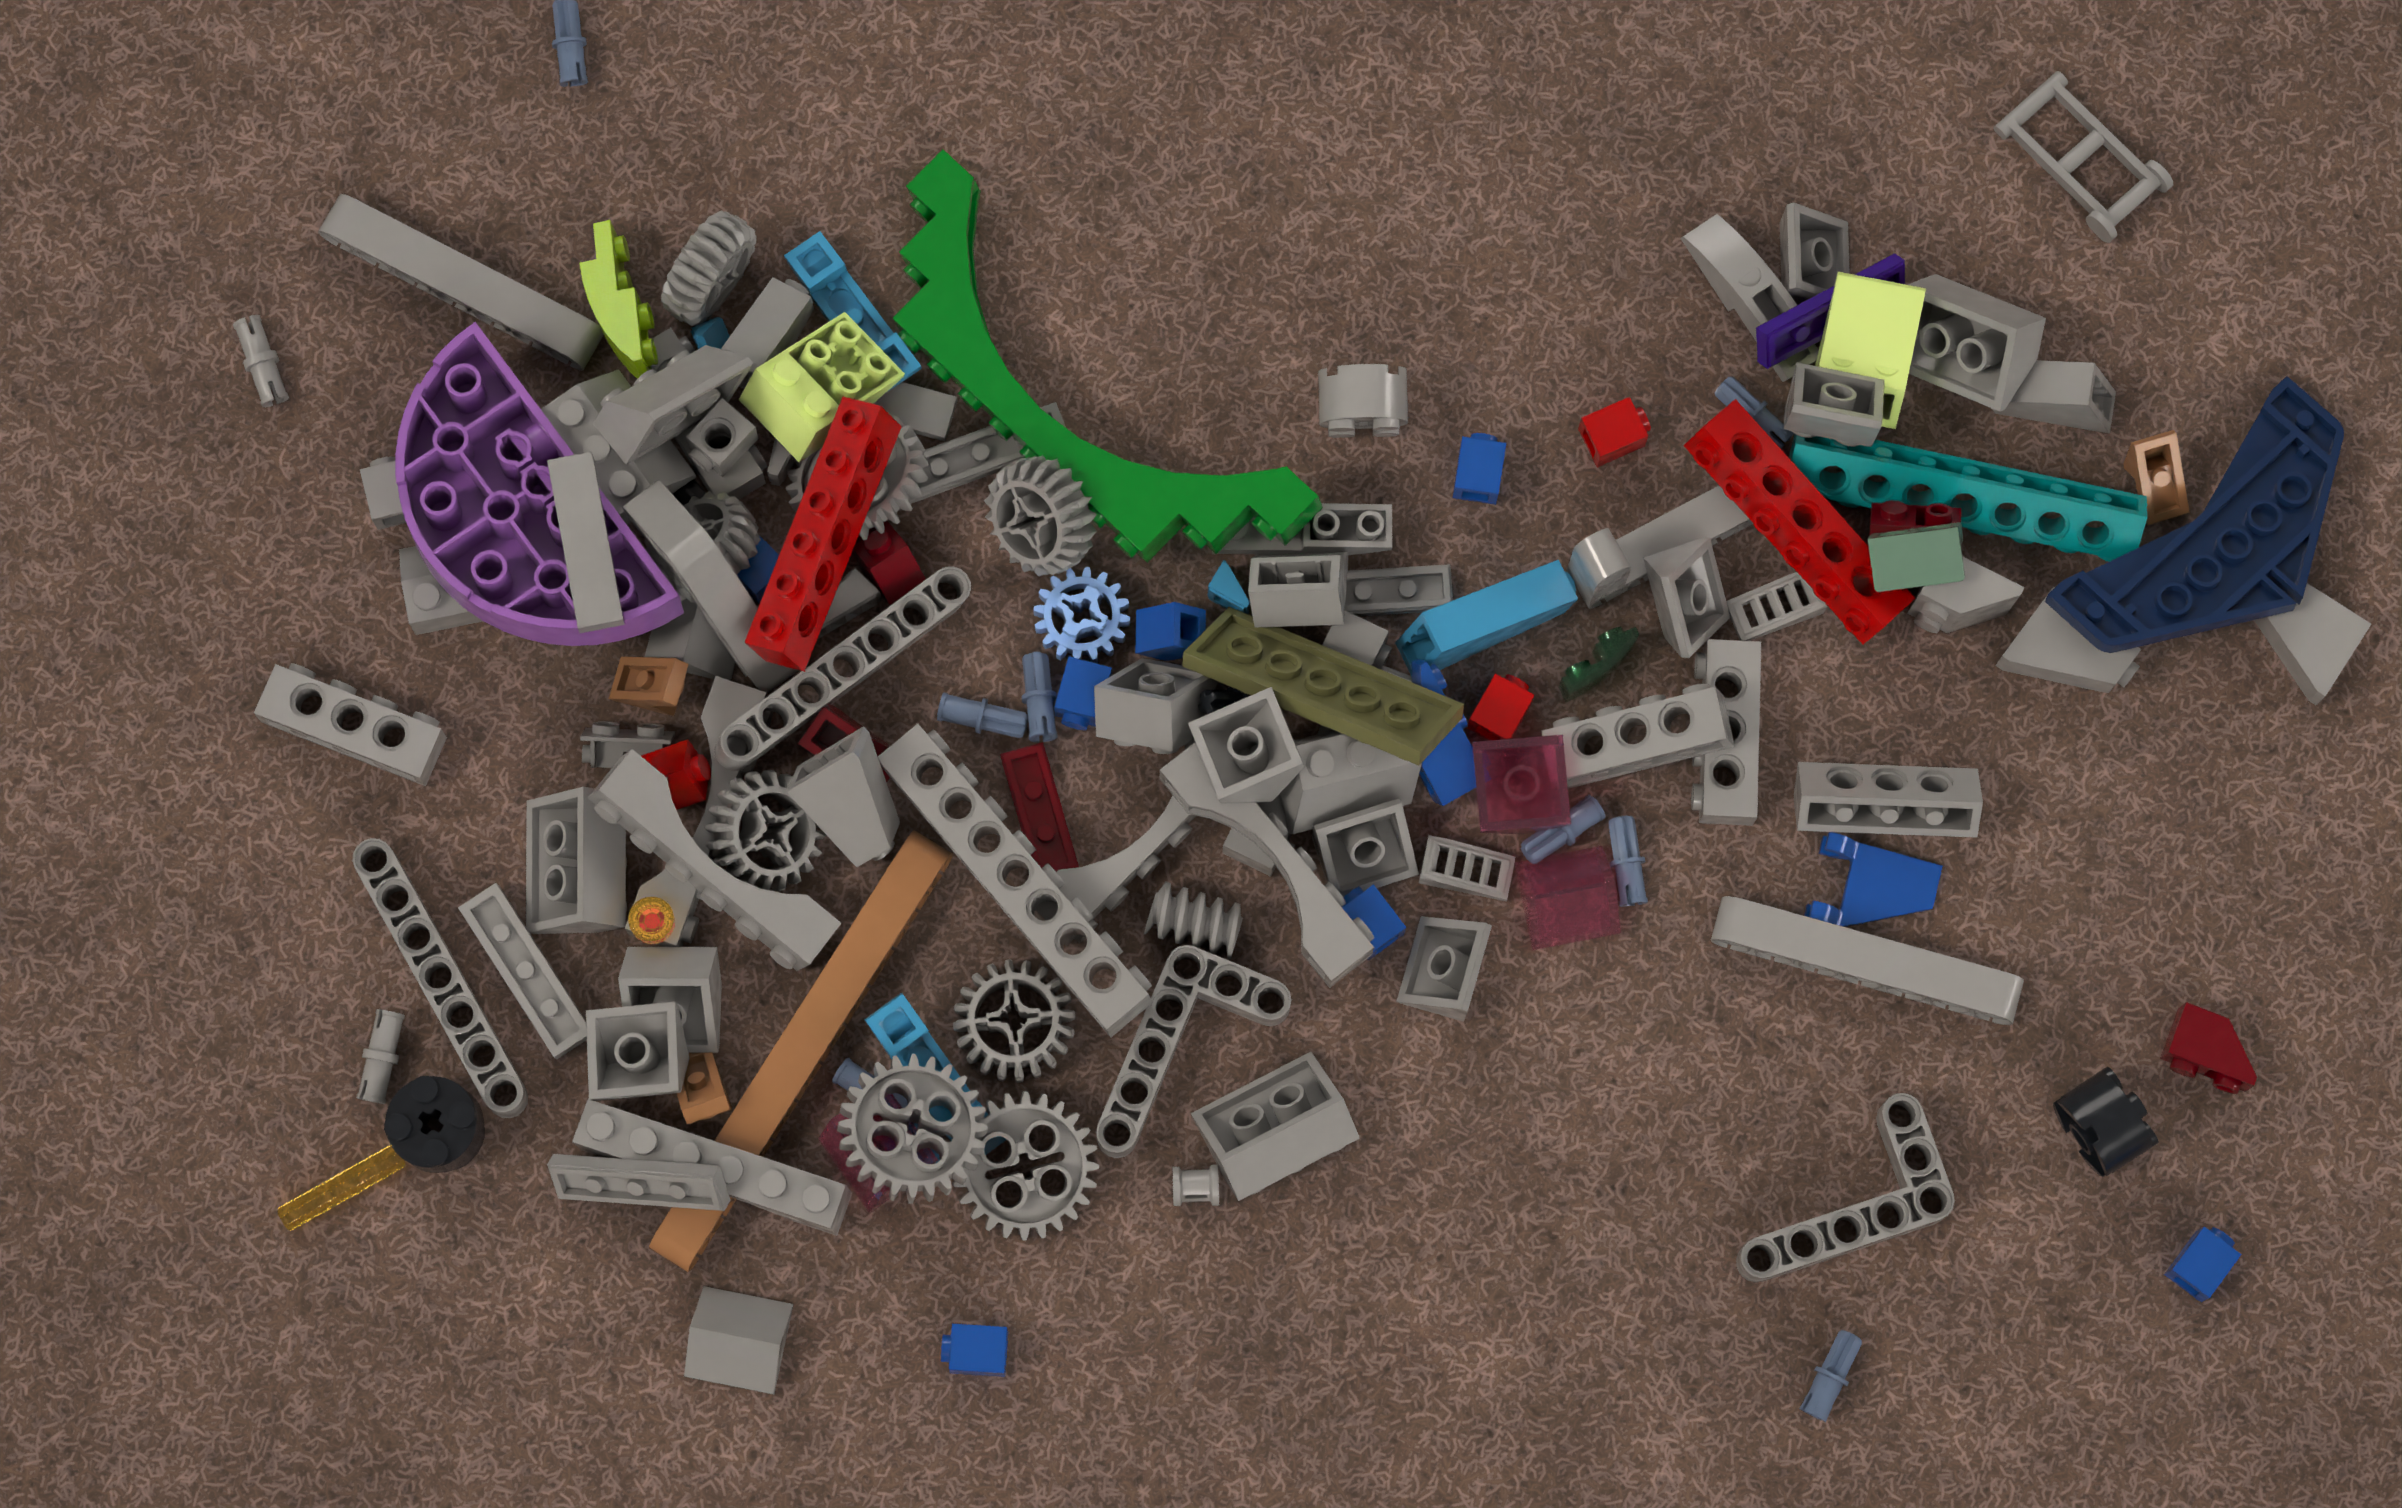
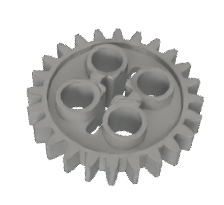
M898 416L894 419L902 427L859 533L863 540H867L870 528L875 527L880 534L884 533V522L888 519L898 524L900 520L897 512L900 509L912 511L913 508L908 501L909 497H921L923 493L917 483L928 480L927 475L923 471V468L929 465L928 460L923 454L926 450L910 425L905 426ZM822 448L801 462L792 458L798 469L787 472L792 484L786 487V491L792 498L789 504L795 513Z
M912 1054L908 1066H902L901 1061L896 1055L892 1057L890 1070L887 1071L881 1063L876 1062L873 1069L874 1079L862 1072L858 1079L862 1089L849 1087L846 1096L853 1103H842L839 1112L849 1119L839 1121L837 1126V1132L849 1136L840 1140L839 1149L844 1151L853 1150V1153L847 1158L846 1166L854 1167L861 1165L862 1168L857 1180L862 1182L869 1177L874 1178L873 1193L876 1194L885 1185L890 1187L889 1196L891 1201L895 1200L901 1190L906 1191L909 1204H913L917 1191H922L927 1201L931 1202L934 1197L935 1187H938L947 1196L952 1190L950 1179L963 1185L967 1179L963 1168L976 1170L979 1161L972 1154H983L986 1146L985 1143L976 1138L986 1136L988 1126L975 1121L984 1117L986 1109L985 1107L971 1106L977 1100L979 1092L972 1090L964 1093L963 1088L967 1081L965 1075L954 1081L949 1078L953 1065L948 1064L939 1072L935 1070V1057L931 1056L926 1066L922 1067L919 1066L916 1054ZM898 1093L906 1098L908 1105L905 1108L894 1109L886 1103L884 1097L888 1094ZM934 1106H943L951 1112L953 1118L945 1122L937 1121L930 1115L929 1109ZM879 1115L885 1121L876 1122L873 1120V1116ZM909 1122L918 1124L916 1135L907 1133ZM880 1135L888 1136L895 1142L896 1148L888 1152L881 1151L874 1146L872 1139ZM948 1135L952 1138V1141L946 1142L940 1136ZM923 1148H931L939 1154L940 1161L935 1164H926L918 1158L916 1152Z
M1023 1091L1020 1104H1015L1009 1093H1005L1003 1098L1004 1107L999 1109L991 1100L986 1101L989 1115L975 1122L988 1126L986 1136L976 1138L986 1144L989 1139L996 1136L1004 1137L1009 1144L1007 1157L1000 1162H992L987 1159L985 1151H983V1154H972L979 1161L976 1170L963 1168L967 1175L966 1182L961 1185L953 1181L952 1185L954 1187L967 1188L968 1191L962 1195L959 1202L961 1204L975 1202L976 1206L970 1214L973 1220L979 1218L984 1213L988 1215L985 1223L986 1230L990 1231L999 1222L1002 1223V1236L1004 1238H1008L1013 1227L1019 1229L1022 1240H1027L1030 1228L1034 1227L1041 1238H1045L1046 1224L1051 1223L1057 1230L1062 1231L1063 1225L1060 1219L1062 1215L1066 1214L1074 1220L1078 1219L1077 1213L1072 1207L1075 1202L1089 1205L1090 1201L1081 1192L1083 1187L1096 1188L1097 1183L1086 1177L1087 1171L1099 1169V1164L1087 1161L1086 1155L1097 1150V1145L1083 1144L1082 1139L1091 1130L1089 1127L1075 1130L1073 1126L1079 1118L1077 1112L1069 1114L1065 1118L1061 1116L1064 1102L1059 1101L1052 1109L1047 1108L1048 1099L1046 1094L1042 1093L1036 1104H1031L1028 1091ZM1038 1125H1047L1053 1132L1052 1144L1045 1150H1035L1029 1143V1134ZM1057 1152L1064 1154V1159L1061 1161L1030 1168L1031 1176L1024 1178L1023 1174L1018 1171L992 1179L985 1177V1173L989 1170L1018 1164L1019 1155L1025 1153L1030 1160L1039 1159ZM1050 1169L1061 1171L1065 1180L1063 1189L1054 1195L1044 1193L1040 1186L1042 1175ZM1005 1181L1016 1182L1020 1188V1198L1011 1206L1000 1205L996 1199L997 1187Z

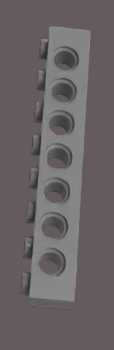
M916 724L878 756L881 767L1110 1037L1114 1036L1153 1003L1146 992L1152 987L1151 983L1135 965L1129 970L1118 959V956L1123 951L1106 931L1099 936L1089 925L1088 922L1094 917L1077 897L1070 902L1060 891V888L1065 883L1048 863L1042 868L1031 856L1036 849L1020 830L1012 834L1002 821L1008 816L991 796L984 801L974 790V787L979 782L962 762L955 767L945 756L951 749L934 729L927 734L919 724ZM938 767L943 770V776L938 783L934 785H924L921 783V776L928 768ZM965 800L972 804L971 811L966 817L954 819L949 816L951 806L957 801ZM987 834L998 835L1000 837V844L994 851L984 853L978 850V842L983 836ZM1022 867L1029 870V877L1023 885L1013 887L1006 884L1007 875L1012 869ZM1052 901L1058 904L1057 913L1052 919L1042 921L1035 918V910L1042 902ZM1073 935H1081L1087 938L1085 949L1076 955L1065 953L1063 948L1066 940ZM1102 969H1110L1116 973L1115 982L1106 989H1098L1092 985L1094 975Z

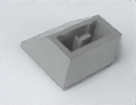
M1348 551L1259 554L1252 557L1248 594L1254 627L1344 625Z

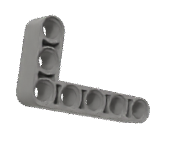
M660 480L654 482L622 506L624 512L638 531L674 570L745 677L748 676L758 690L769 694L799 671L766 662L744 643L758 607L709 534Z
M1717 486L1616 540L1609 528L1602 529L1586 537L1574 547L1567 572L1573 578L1575 586L1587 607L1593 609L1602 604L1601 599L1605 598L1607 602L1641 584L1639 579L1643 578L1645 581L1649 579L1643 557L1706 537H1710L1713 546L1718 543L1716 538L1720 537L1724 540L1752 525L1753 522L1734 501L1725 495L1723 489Z
M1184 945L1174 949L1167 958L1151 997L1153 1003L1146 1008L1099 1120L1096 1136L1101 1151L1109 1157L1121 1158L1130 1154L1135 1148L1197 999L1261 1025L1275 1026L1285 1021L1289 1015L1292 999L1286 985L1276 979L1195 946ZM1182 959H1192L1198 964L1200 971L1191 979H1183L1177 976L1174 966ZM1224 976H1233L1239 980L1242 988L1234 996H1224L1216 989V983ZM1266 993H1274L1280 996L1284 1006L1277 1013H1265L1258 1006L1259 998ZM1165 1000H1173L1182 1007V1013L1177 1019L1167 1021L1157 1014L1156 1009L1158 1005ZM1150 1041L1158 1042L1165 1049L1162 1059L1153 1063L1145 1061L1139 1055L1141 1046ZM1130 1083L1143 1085L1148 1093L1145 1100L1140 1104H1129L1121 1095L1126 1085ZM1119 1124L1128 1129L1130 1138L1127 1143L1122 1146H1112L1106 1142L1104 1133L1111 1125Z
M1906 1093L1895 1094L1881 1105L1876 1116L1877 1126L1900 1189L1753 1238L1737 1254L1736 1265L1742 1277L1755 1283L1764 1282L1934 1225L1949 1215L1955 1202L1954 1193L1923 1108L1915 1097ZM1897 1105L1905 1108L1910 1115L1909 1126L1898 1127L1894 1125L1889 1119V1108ZM1914 1148L1923 1153L1926 1160L1923 1170L1917 1171L1907 1166L1904 1159L1907 1149ZM1930 1191L1938 1195L1942 1205L1939 1213L1931 1214L1920 1205L1922 1192ZM1880 1206H1890L1897 1212L1899 1221L1896 1228H1886L1880 1224L1877 1219V1210ZM1846 1220L1853 1224L1856 1231V1237L1853 1242L1845 1243L1834 1234V1224L1836 1221ZM1802 1234L1811 1240L1813 1244L1811 1256L1801 1257L1793 1252L1790 1243L1792 1236ZM1758 1248L1768 1254L1770 1266L1767 1271L1759 1272L1750 1267L1747 1259L1749 1250Z

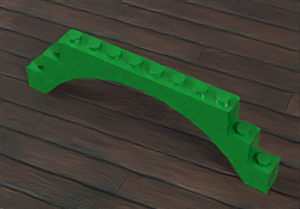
M942 149L906 185L913 199L909 204L910 207L927 224L899 251L907 265L903 272L913 283L922 288L893 317L900 330L898 333L899 337L911 353L915 355L921 350L930 359L926 365L942 382L946 383L951 378L961 388L957 393L958 396L973 411L977 412L980 408H983L992 417L988 424L1005 441H1008L1011 437L1015 438L1023 446L1019 451L1023 458L1043 455L1046 460L1058 459L1061 469L1071 468V478L1073 481H1083L1080 488L1083 495L1092 497L1087 504L1088 509L1097 514L1092 523L1099 529L1106 524L1117 534L1113 539L1114 543L1127 556L1133 558L1138 554L1148 563L1184 525L1186 527L1182 530L1183 534L1198 549L1201 550L1207 545L1217 554L1253 517L1255 519L1251 523L1261 535L1269 541L1276 537L1286 546L1323 508L1319 496L1287 466L1225 476L1173 473L1115 456L1080 439L1052 418L1035 403L1009 373L990 337L977 290L974 241L981 191L974 177Z

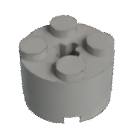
M1386 364L1337 366V375L1327 376V368L1318 371L1319 425L1328 428L1329 437H1354L1355 429L1373 428V436L1392 437L1399 435L1400 426L1408 424L1407 369L1405 367L1398 366V374L1388 373V365Z

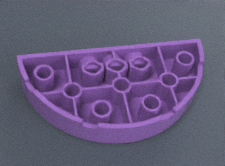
M474 322L459 333L438 353L432 361L433 366L426 373L420 384L417 383L404 410L395 453V476L403 515L420 556L433 577L454 600L482 621L509 634L546 644L584 646L617 642L642 635L682 615L684 610L679 594L600 489L625 625L579 633L547 460L574 455V453L477 323Z

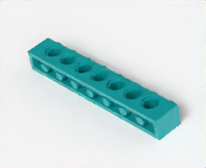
M1794 434L1789 454L1790 460L1826 499L1835 500L1845 507L1855 508L1863 506L1871 508L1872 503H1883L1891 500L1900 501L1906 505L1921 506L1942 503L1953 508H1961L1962 527L1975 534L1988 535L1993 533L2010 537L2022 544L2036 542L2054 546L2057 550L2065 553H2076L2079 551L2097 555L2108 562L2139 548L2148 518L2147 496L1875 440L1871 447L1864 445L1851 447L1842 445L1834 439L1819 436L1805 438ZM1828 466H1837L1841 468L1842 471L1838 473H1829L1825 471L1824 468ZM1872 475H1880L1885 477L1886 480L1882 482H1873L1870 481L1868 477ZM1917 484H1924L1930 487V489L1916 491L1911 487ZM1966 493L1972 495L1973 498L1970 500H1959L1955 496ZM2009 502L2016 504L2017 507L2007 510L2000 508L1999 505ZM2047 512L2061 514V516L2054 519H2049L2042 515ZM2091 521L2104 523L2103 526L2098 528H2092L2086 524Z

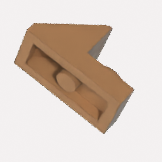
M2171 430L2131 442L2123 465L2124 469L2135 479L2137 494L2147 496L2148 518L2146 524L2150 525L2190 513L2177 433Z
M621 657L609 699L674 716L680 695L684 689L689 664L676 658Z
M712 1052L689 1053L690 1059L681 1093H677L686 1124L707 1120L732 1110L714 1054Z

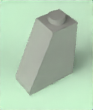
M772 277L722 346V350L747 356L753 362L752 367L739 387L745 389L757 367L796 343L814 311L812 297L808 295L809 290L800 283L791 279H786L785 283Z
M2036 360L2006 409L2003 411L1992 410L1995 414L2110 433L2116 391L2095 363Z
M2308 583L2306 584L2300 605L2296 604L2293 611L2254 620L2308 701L2314 705H2317L2327 695L2371 626L2370 622Z
M2045 597L1995 665L2002 671L2109 693L2117 683L2124 688L2140 666L2133 660L2139 654L2141 648L2136 647L2114 653H2107L2097 649L2045 602Z
M864 726L797 766L786 792L856 867L872 858L874 861H878L893 849L895 845L893 839L900 820L872 738Z

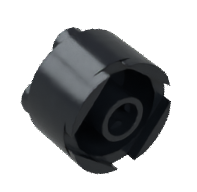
M2110 1067L2102 1069L2053 1103L2055 1114L2066 1133L2072 1132L2082 1148L2079 1150V1153L2085 1162L2101 1177L2114 1173L2159 1143L2154 1131L2141 1119L2148 1114L2142 1101L2134 1092L2125 1095L2122 1091L2123 1087L2120 1080Z
M420 1076L407 1083L395 1094L386 1112L384 1131L392 1148L402 1159L425 1172L443 1173L464 1167L474 1159L484 1142V1117L480 1104L468 1091L447 1078ZM431 1118L439 1119L440 1123L444 1125L439 1133L431 1130L427 1125Z

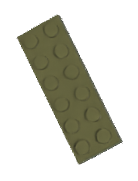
M1228 607L1183 652L1182 666L1249 695L1272 687L1281 709L1295 713L1418 766L1463 718L1464 704L1282 628L1254 627L1253 616Z

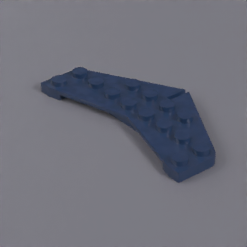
M2286 376L2272 389L2203 513L2193 522L2087 573L2081 571L2064 579L2048 593L2045 602L2094 647L2107 653L2119 652L2293 611L2296 604L2300 605L2304 596L2344 438V430L2341 423Z

